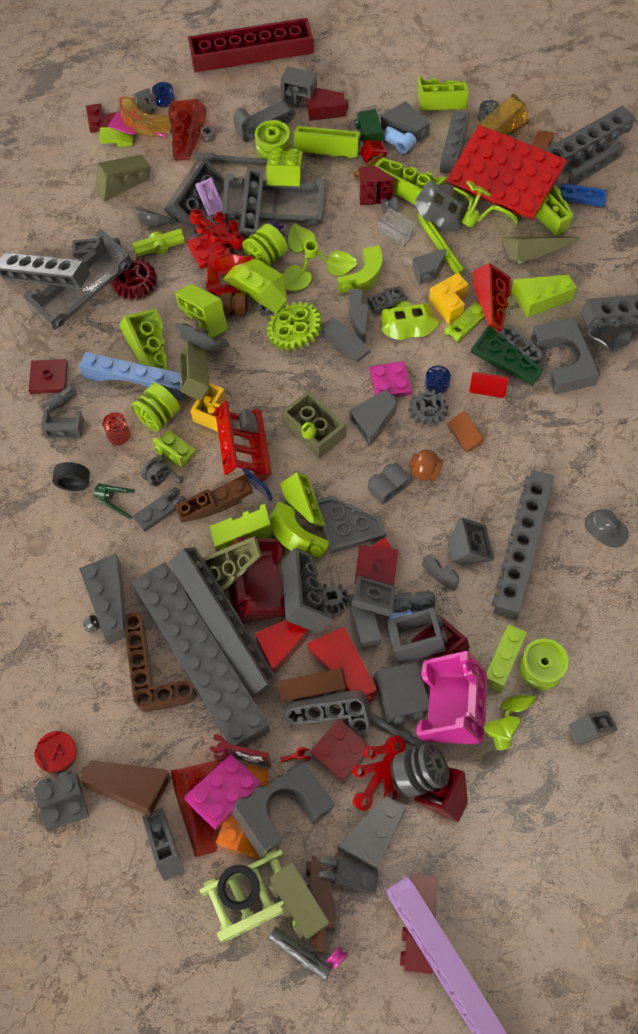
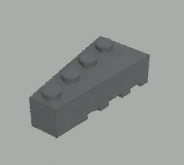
M294 548L282 562L286 621L320 634L334 619L332 614H328L327 607L329 604L327 599H323L321 593L323 587L316 578L318 572L312 555Z
M113 554L79 568L103 635L109 645L126 638L124 629L126 613L122 588L121 562L117 554Z

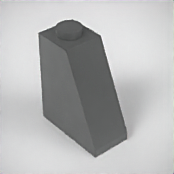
M406 101L381 115V127L383 130L389 126L403 134L411 133L415 136L417 142L429 135L430 122Z
M387 390L350 409L349 420L369 446L375 442L396 412L397 400Z

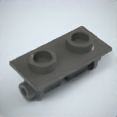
M430 590L415 592V596H412L411 592H398L395 595L396 613L407 612V610L423 611L433 607L435 610V594L430 592Z

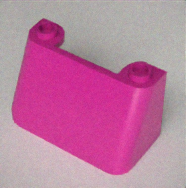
M468 651L423 661L421 676L423 681L430 686L428 720L419 721L416 728L417 736L424 742L483 743L485 739L484 726L487 698V674L484 667Z

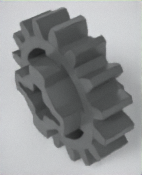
M428 389L425 390V393L419 390L418 396L413 394L412 400L409 401L408 412L411 413L410 418H415V423L422 422L421 426H424L425 423L429 427H431L432 423L437 426L439 420L443 422L448 413L446 397L441 398L442 393L435 394L434 389L431 393Z

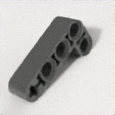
M280 101L251 116L244 108H240L233 115L234 128L244 142H250L255 139V130L261 123L277 120L286 124L294 118L295 111L286 101Z
M360 690L294 699L289 703L285 712L286 721L292 725L348 718L351 730L358 736L365 735L369 731L371 724V713L367 696ZM352 701H358L361 705H354ZM332 704H337L341 708H334ZM312 707H317L320 711H315ZM358 720L364 721L365 724H364V725L359 724L357 721H358Z

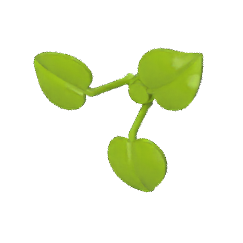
M466 181L472 191H478L475 199L465 191L453 187L456 194L463 195L470 201L468 210L461 222L473 229L476 222H480L491 210L506 214L516 225L518 224V219L512 212L496 205H492L481 216H478L480 212L476 211L475 207L481 193L491 197V194L484 188L477 186L471 181Z
M296 223L291 227L288 236L289 248L294 253H301L304 250L305 262L303 269L298 265H292L284 271L283 276L287 291L297 292L309 286L312 275L305 271L308 259H314L318 255L321 256L325 263H328L327 270L333 276H344L357 265V261L353 256L339 250L330 252L327 260L322 251L318 250L315 235L310 230Z
M514 695L506 698L501 703V708L506 710L505 717L488 723L485 722L484 730L488 733L489 737L493 738L497 750H506L512 746V737L521 724L519 718L509 716L512 711L521 712L535 702L536 696Z

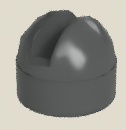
M95 615L88 616L83 622L87 632H94L100 628L99 621Z

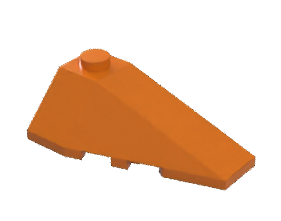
M248 764L246 769L262 783L261 786L266 787L268 785L269 771ZM231 814L223 822L216 844L225 850L259 861L260 856Z

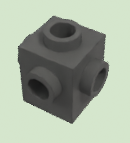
M149 88L132 95L136 111L139 110V113L144 112L145 115L154 112L153 108L157 107V100Z

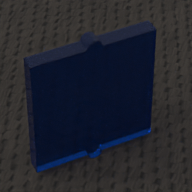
M244 467L242 471L247 477L248 482L271 501L273 497L269 488Z

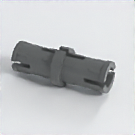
M69 385L60 393L52 395L53 398L40 405L43 410L49 406L45 411L50 413L57 407H62L64 402L77 394L75 390L67 394L73 389Z

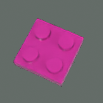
M405 361L369 367L375 395L384 390H387L390 395L393 394L395 397L412 395Z

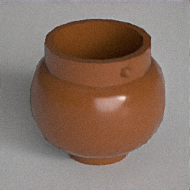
M423 449L418 454H413L409 467H411V473L416 479L434 482L442 468L443 459L438 458V455L432 450Z

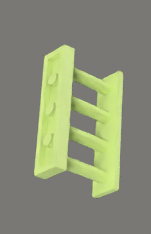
M274 849L266 854L265 858L247 866L256 873L259 879V897L263 904V910L256 914L250 908L241 910L243 915L241 916L242 921L236 924L233 921L230 922L224 905L220 901L217 893L218 881L211 879L203 884V888L199 889L201 895L209 894L222 925L220 927L221 931L217 933L222 944L284 913L281 905L284 904L283 901L276 904L274 901H271L258 869L269 864L274 874L280 871L282 868L278 860L284 857L281 850L276 851ZM241 873L230 876L226 882V885L230 884L236 901L245 900L238 879L246 875Z

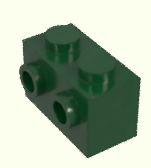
M376 109L357 112V119L354 120L355 128L359 130L358 132H361L360 141H362L363 145L366 139L383 142V131Z

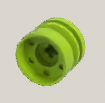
M267 223L261 226L255 234L244 240L243 250L246 256L257 258L270 267L276 260H279L287 253L288 245L278 229Z
M152 383L144 391L145 396H139L137 401L131 404V408L145 426L155 432H159L162 426L167 424V419H172L180 411V405L166 388L158 383Z

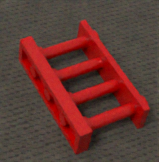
M224 401L215 409L224 475L230 474L236 468L253 471L255 481L263 482L272 475L262 411L254 409L251 412L256 416L258 433L241 431V429L232 428L231 420L239 421V416L237 413L230 412L228 401ZM234 436L248 439L250 447L235 444ZM236 452L251 455L252 463L237 460Z

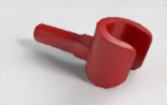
M299 747L296 753L281 757L280 760L282 763L293 759L309 761L311 756H304V753L310 749Z

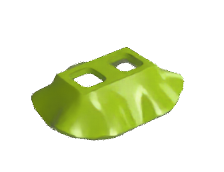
M403 300L395 307L383 309L381 312L382 332L396 340L426 336L439 324L428 303L412 304ZM420 308L423 315L414 317L412 309ZM404 311L406 318L398 320L394 313Z

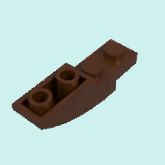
M243 475L215 490H204L174 506L180 521L188 522L208 517L239 504L238 500L252 494L253 491L247 477Z
M311 855V862L307 861L306 875L310 876V885L306 886L330 923L327 928L312 937V947H316L317 953H326L327 929L336 930L334 900L329 881L319 878V872L324 871L321 863L316 856Z

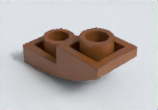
M538 130L532 146L542 150L550 147V143L554 139V132Z

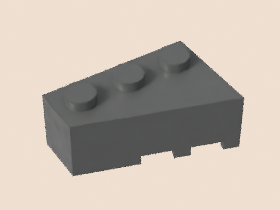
M386 796L337 846L338 851L377 870L405 812L406 806Z

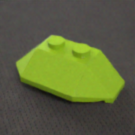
M257 258L233 266L223 278L225 282L246 293L247 296L275 314H278L287 303L284 276Z

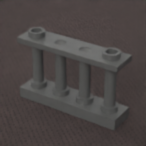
M621 142L615 145L607 143V145L602 147L605 149L602 153H598L595 150L590 154L593 157L592 159L586 160L582 158L580 161H577L581 166L574 168L570 165L568 168H565L570 173L568 184L576 185L620 158L624 145Z

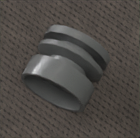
M425 743L414 749L398 753L394 757V778L398 787L406 796L416 797L425 794L427 791L443 788L448 784L449 768L443 752L434 743Z

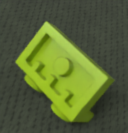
M170 430L159 440L157 438L152 440L154 450L159 455H165L170 463L173 465L177 464L181 468L197 453L195 448Z

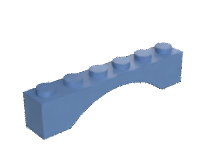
M85 352L79 365L83 378L99 382L105 380H124L149 387L152 383H158L166 388L176 400L184 401L186 398V394L180 392V373L89 352Z

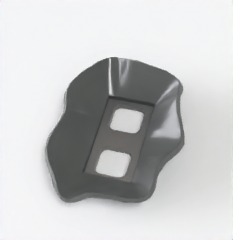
M429 181L416 198V207L420 215L425 220L433 222L443 231L460 230L466 210V202L458 198L452 186L438 185L434 181ZM437 193L444 197L442 205L434 202ZM450 202L458 206L455 214L448 211Z
M176 323L174 325L180 332L181 339L205 350L216 353L221 348L230 346L226 339L210 338L206 330L199 331L187 323Z
M638 323L632 325L619 324L617 329L608 325L591 327L589 336L604 344L610 353H615L630 344L632 332L638 328ZM605 332L613 337L611 342L602 339L601 334Z

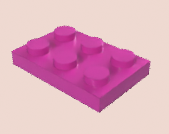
M230 754L185 796L184 800L216 830L231 815L235 807L234 803L244 796L246 799L250 797L252 792L260 787L262 783Z

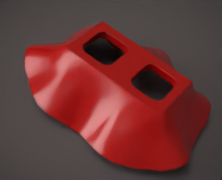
M229 254L211 260L207 266L206 290L218 297H221V293H243L230 284L222 285L220 276L226 275L233 266L255 258Z

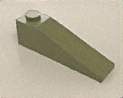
M254 536L203 557V560L224 591L255 563L262 554L257 538Z

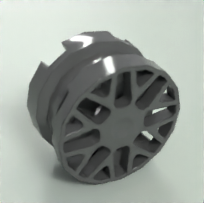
M495 100L483 101L479 106L478 113L480 123L488 126L493 123L497 124L500 120L501 105Z
M154 457L143 467L141 477L148 481L151 486H159L168 477L170 466L163 463L159 457Z

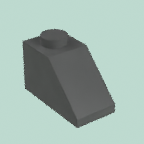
M445 249L413 258L412 270L419 284L429 283L436 279L445 263Z
M608 711L586 714L568 725L571 730V736L577 744L589 743L618 730Z

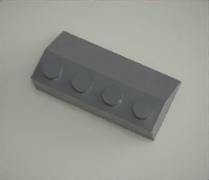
M206 158L194 163L163 210L171 218H175L176 222L196 228L197 224L189 221L190 213L194 209H199L203 212V216H205L207 211L195 184L212 178L216 190L220 194L224 188L225 178Z

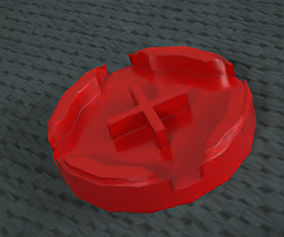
M53 731L40 738L34 752L35 761L42 770L51 774H59L65 772L73 765L78 750L76 742L69 734Z

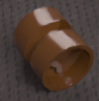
M221 293L225 316H231L233 313L236 316L247 315L246 293H236L235 295H232V293Z

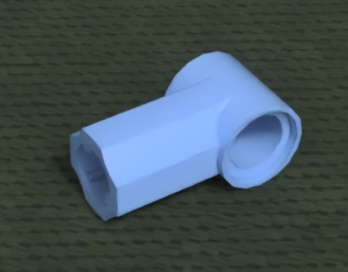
M389 126L383 134V139L396 146L398 152L403 155L417 142L413 134H403Z

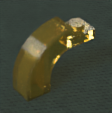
M119 97V117L127 128L140 135L153 137L154 132L169 133V116L145 114L136 107L135 98Z

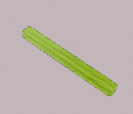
M418 213L417 219L438 250H446L445 260L455 274H463V266L434 224L422 218L420 213Z

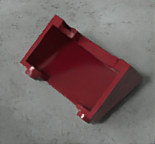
M237 537V539L233 542L232 545L249 538ZM257 538L262 556L229 586L231 605L243 623L286 616L285 599L278 562L284 556V547L278 539Z

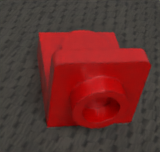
M366 139L360 150L365 163H368L372 156H378L383 153V156L386 157L388 154L384 143L376 140Z

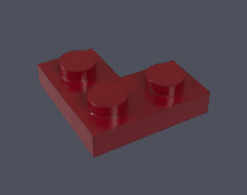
M101 103L86 105L90 133L99 132L100 128L108 127L116 112L103 114Z

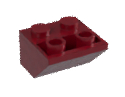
M377 166L359 167L358 191L360 205L381 204L382 199L388 200L393 197L394 177Z

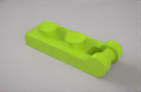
M475 301L459 318L446 327L444 333L447 336H452L453 340L457 343L461 342L486 318L481 305Z

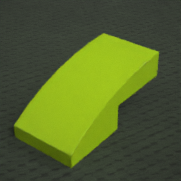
M102 127L99 132L100 144L117 143L118 147L133 146L134 135L110 127Z

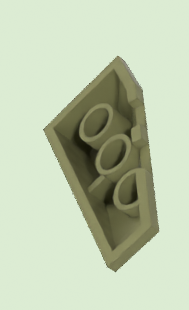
M571 236L533 237V239L528 237H502L508 258L516 260L515 263L524 264L526 260H534L579 241V237Z

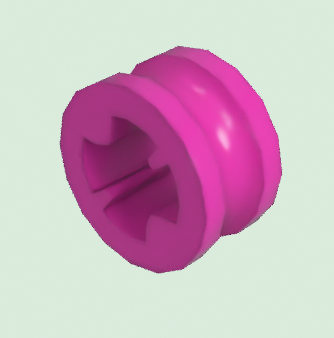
M339 946L326 962L332 963L335 970L348 956V953H344L342 947Z

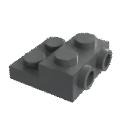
M66 771L59 774V779L53 781L51 779H44L38 782L39 786L34 787L38 808L41 810L47 832L89 817L80 779L76 773Z

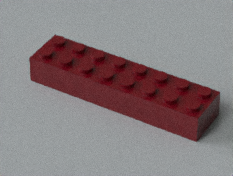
M307 17L188 36L194 73L314 53L313 35Z

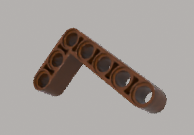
M128 613L124 618V629L133 700L138 709L142 712H150L193 702L196 693L189 681H178L153 686L145 624L138 613ZM134 621L139 622L135 627L130 626ZM135 640H141L139 645H132ZM140 658L144 659V661L141 664H135L136 660ZM140 678H146L143 684H137ZM189 689L188 695H180L182 690ZM162 694H170L166 700L160 699ZM143 697H149L147 703L140 704V700Z

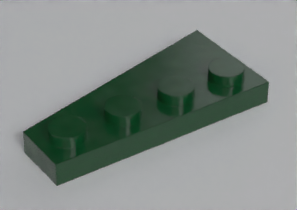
M488 326L471 348V353L533 386L543 369L528 356H523L515 345H511L505 340L506 338L502 334L496 333L493 327Z

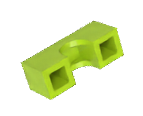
M510 624L507 625L486 673L488 688L499 693L502 692L527 632Z

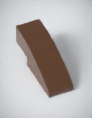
M343 668L277 681L281 701L347 689Z

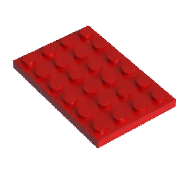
M478 125L446 179V183L477 197L478 191H472L466 183L467 180L471 181L491 194V197H488L481 193V199L533 221L565 168L567 159Z

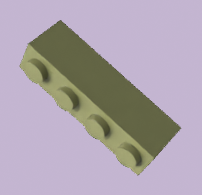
M188 341L179 354L180 392L201 400L210 390L207 353L205 349Z

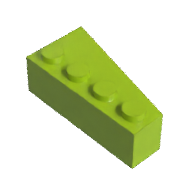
M381 158L374 165L394 177L393 194L416 205L417 196L429 181H434L438 185H445L446 177L440 176L438 178L434 177L433 173L426 172V174L418 172L417 168L403 167L402 163L386 158ZM439 193L436 194L434 202L441 196Z

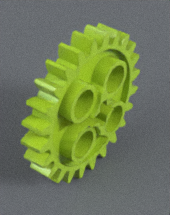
M300 301L298 305L293 302L292 306H289L287 303L286 308H282L278 314H275L276 316H270L271 321L267 322L269 327L266 328L267 336L275 348L279 347L281 351L286 348L287 352L293 348L295 352L297 347H300L302 350L303 345L310 346L309 341L315 342L314 336H319L318 331H322L321 325H323L318 309L314 308L313 304L309 306L308 302L303 305L302 301Z

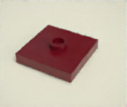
M67 359L31 361L29 393H60L64 390L67 380Z
M359 545L354 584H356L357 577L361 576L394 586L398 549Z

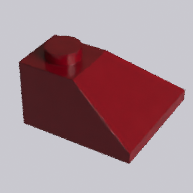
M448 767V784L443 788H437L434 791H427L425 794L416 796L414 801L443 818L459 822L468 804L466 776L464 771Z

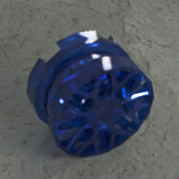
M159 82L152 87V94L156 97L157 106L168 107L174 103V90L170 83Z
M440 365L429 368L426 372V389L429 392H432L434 389L435 394L446 392L450 386V371Z

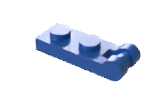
M561 184L559 187L561 196L566 202L602 207L605 205L606 189L571 184Z

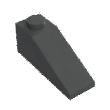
M163 808L155 810L151 817L148 815L142 816L154 860L163 880L166 881L184 873L182 860Z

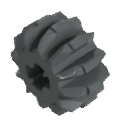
M332 582L331 586L328 587L324 583V590L321 593L323 599H327L329 604L327 611L332 616L334 612L340 615L341 609L346 610V603L349 602V597L346 596L347 590H342L341 584L335 587Z

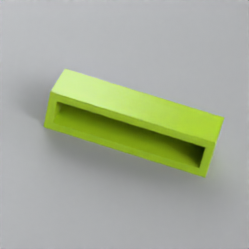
M297 126L294 132V149L303 151V154L315 153L316 155L329 154L333 157H358L361 132Z

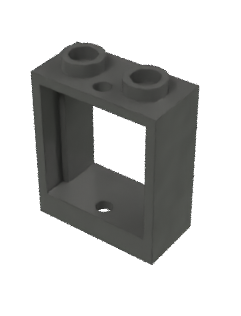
M434 607L387 621L393 650L399 664L446 651L444 643L448 642L445 630L440 629L443 626L440 614L436 615ZM433 623L435 637L407 645L402 644L401 632Z

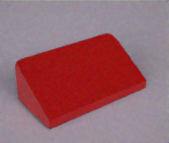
M472 372L469 392L504 398L509 378Z

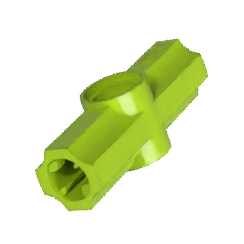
M181 229L167 233L156 231L150 234L149 238L133 242L132 245L136 257L153 252L163 254L169 247L185 243V239Z

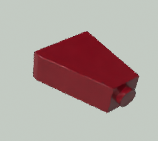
M316 88L311 99L305 98L309 121L346 117V110L349 109L348 99L345 100L344 93Z

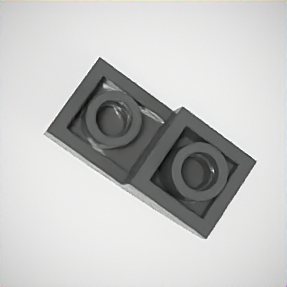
M397 286L386 288L383 294L368 296L367 303L375 314L382 312L383 309H391L403 300L407 301V297L401 287Z
M430 554L423 557L422 566L433 578L453 590L458 587L459 576L455 570H451L448 565L441 569L439 561L436 558L433 559Z

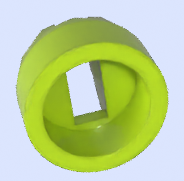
M311 422L304 423L301 428L302 436L306 439L315 437V425Z

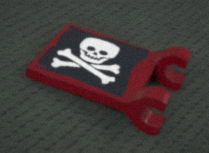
M214 735L213 739L220 741L217 747H210L211 752L215 753L214 759L216 761L222 762L232 754L238 760L271 767L272 762L269 753L228 744L221 735Z

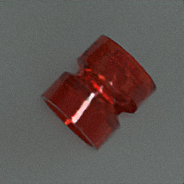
M110 412L104 416L102 426L108 441L114 445L125 444L131 434L125 416L119 412Z

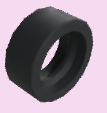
M59 463L54 467L52 482L63 490L81 491L89 485L90 471L87 467L78 463Z
M233 865L225 869L220 875L217 883V893L220 901L227 908L235 911L245 910L251 907L258 899L260 882L256 873L250 867ZM234 874H244L252 883L251 894L243 901L231 900L226 894V882Z

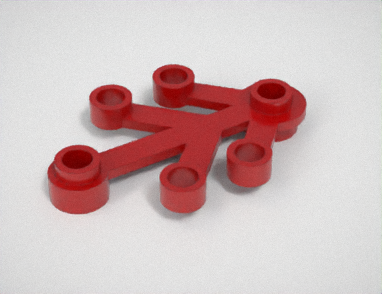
M194 209L190 213L189 221L197 224L196 232L199 234H211L210 240L214 243H230L233 249H243L245 239L239 235V223L237 221H229L228 228L231 230V234L226 229L224 213L216 212L214 219L218 225L205 218L203 212L199 209Z
M393 735L386 740L384 745L366 746L364 748L363 755L366 759L373 760L379 754L386 753L382 761L366 765L357 764L353 767L352 773L357 778H364L368 773L375 772L364 793L359 792L353 797V805L356 809L366 811L371 807V797L382 778L385 789L384 798L386 796L389 797L392 791L393 796L391 799L395 801L398 799V791L393 788L390 764L398 753L405 751L406 745L402 737ZM370 749H372L373 752L371 756H369ZM359 768L362 769V772H361L360 775H358V769H359ZM366 798V804L363 806V800Z

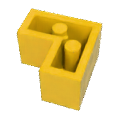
M459 273L430 288L429 302L448 324L453 323L464 312L465 304L462 299L467 297L469 284Z
M209 383L210 390L208 394L204 395L201 400H196L190 411L193 422L218 432L215 409L226 401L224 388Z

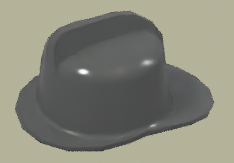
M610 510L593 511L585 519L586 530L609 547H621L629 538L627 527Z

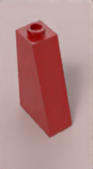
M341 627L307 643L309 653L326 671L343 668L347 689H344L346 692L360 690L366 694L368 703L375 699L377 689L345 627Z

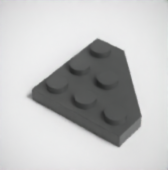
M332 495L317 500L325 522L322 529L326 540L329 541L331 554L386 537V531L380 517L363 512V509L352 504L343 503Z

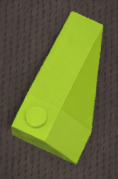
M154 308L124 316L119 326L126 342L142 365L168 370L164 349L163 323L157 309Z

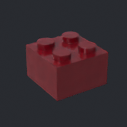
M338 719L311 749V756L339 782L344 784L352 775L353 767L357 764L360 765L366 759L363 755V750L366 746L370 745Z

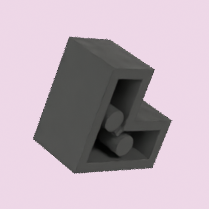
M287 66L281 77L282 101H286L289 106L297 107L302 97L311 99L317 87V73Z

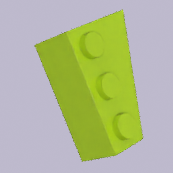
M569 274L514 279L511 293L526 317L529 318L573 301L577 286Z

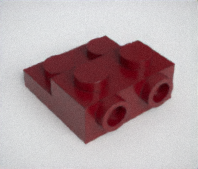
M441 616L443 626L440 629L445 630L448 642L444 643L446 651L426 656L425 658L429 660L464 651L469 652L468 639ZM433 623L411 639V643L435 637Z

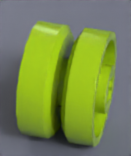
M269 120L261 123L256 128L255 141L259 158L268 159L270 150L274 148H281L283 151L291 149L290 131L285 123Z
M546 638L534 640L528 644L520 659L519 672L521 678L533 689L544 691L554 688L560 683L568 669L569 658L567 652L561 644L554 640Z

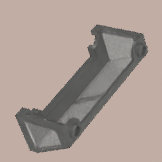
M225 173L222 213L225 214L228 220L240 218L244 186L243 176L236 178L233 173ZM316 178L315 183H312L311 180L308 183L300 182V186L267 185V180H263L259 220L307 222L309 225L323 223L327 190L325 179Z
M102 229L95 234L97 241L95 244L93 242L90 244L92 249L80 259L86 264L91 273L81 289L49 285L42 292L37 289L36 294H33L29 290L23 295L32 313L53 330L63 326L66 320L132 264L129 254Z

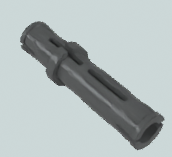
M277 927L270 934L269 941H272L287 954L303 964L302 967L305 970L309 969L321 977L322 980H326L332 967L316 957L315 952H309Z

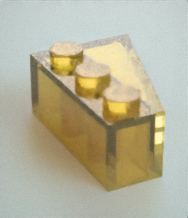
M513 93L478 125L509 136L530 123L527 104Z

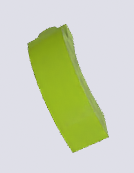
M379 245L363 248V262L365 266L361 271L337 277L339 293L349 292V289L363 290V293H365L377 284L382 273V251Z
M279 501L277 502L270 514V526L275 537L290 551L298 548L311 554L313 557L321 559L329 546V541L304 530L295 519V508Z

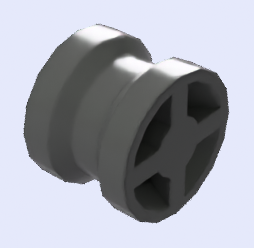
M395 196L388 200H381L385 216H388L390 213H399V205Z

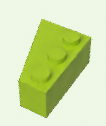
M418 76L417 96L420 111L467 109V83L452 80L439 82L437 78L425 80L423 76Z
M556 185L553 186L536 215L555 236L569 230L574 216L566 200H563L561 190L557 189Z
M192 283L175 292L179 308L190 319L195 318L199 322L198 326L208 331L210 338H214L228 330L223 311V302L220 298Z
M265 504L260 505V510L255 512H243V516L233 520L231 517L211 525L210 530L216 552L231 546L237 537L251 538L256 536V538H272Z

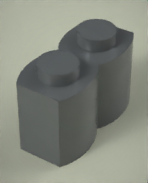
M397 462L392 465L388 464L382 473L375 474L368 480V490L383 505L411 484L412 477Z

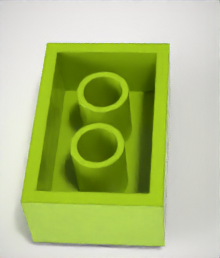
M281 148L270 150L267 161V185L300 186L303 151L298 149L283 151Z

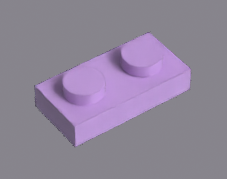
M212 178L195 184L208 216L222 211L223 204Z

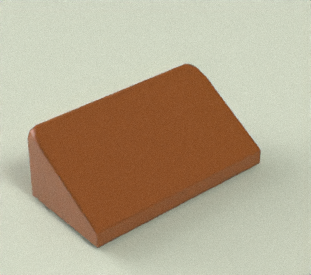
M465 411L447 423L465 452L482 445L483 437Z

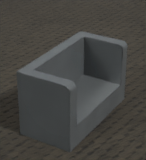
M44 411L41 430L45 438L82 439L84 418L81 411H76V418H51L49 412Z

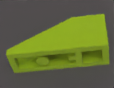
M296 472L280 483L282 495L288 503L310 523L322 527L325 525L307 475Z

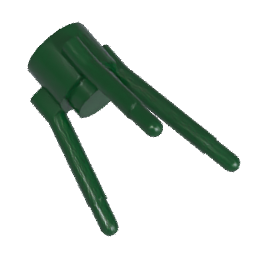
M98 483L94 490V496L99 498V503L109 506L128 519H132V516L107 500L112 499L114 492L134 493L135 490Z

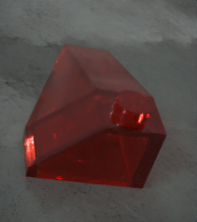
M198 99L170 101L168 120L171 124L170 134H172L173 139L172 149L175 161L190 159L200 135V130L204 126L207 108Z

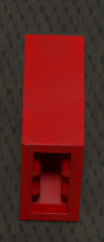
M286 619L255 633L261 651L275 674L308 638V629L286 621Z

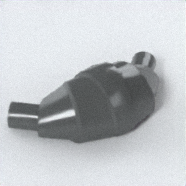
M140 207L135 208L139 220L149 228H159L160 226L167 224L175 225L176 223L175 218L154 213Z

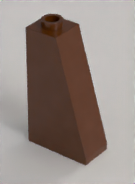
M92 760L88 766L82 769L80 774V781L83 787L150 817L171 780L170 773L166 769Z

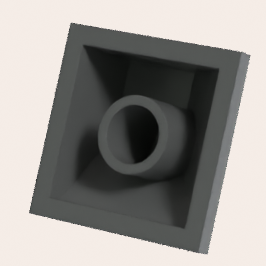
M462 517L459 518L448 543L449 556L452 562L470 565L494 560L486 525Z

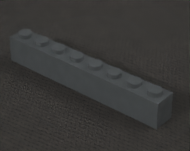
M196 547L182 549L169 562L174 574L180 580L183 589L191 598L194 607L199 611L204 623L210 629L214 639L218 642L250 696L254 697L263 694L279 681Z

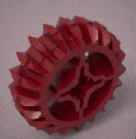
M136 258L135 260L131 259L132 264L126 271H123L111 281L115 293L119 297L122 296L124 300L128 298L132 301L135 298L138 301L140 297L145 299V295L150 296V291H154L155 286H157V274L153 266L144 259L139 261ZM117 267L114 268L113 273H111V275L117 271Z

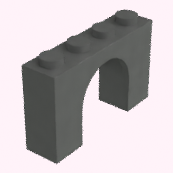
M574 317L533 327L531 338L534 345L540 350L564 347L572 351L577 358L575 364L551 371L549 382L554 394L596 385L600 377V371L594 364L593 354L589 352L587 341L583 338L580 325L576 323Z
M306 763L300 766L297 764L293 765L284 776L277 775L266 787L260 786L247 799L244 796L234 803L235 807L231 814L260 858L279 847L283 840V837L267 814V802L277 796H287L296 800L312 823L330 813L335 806Z

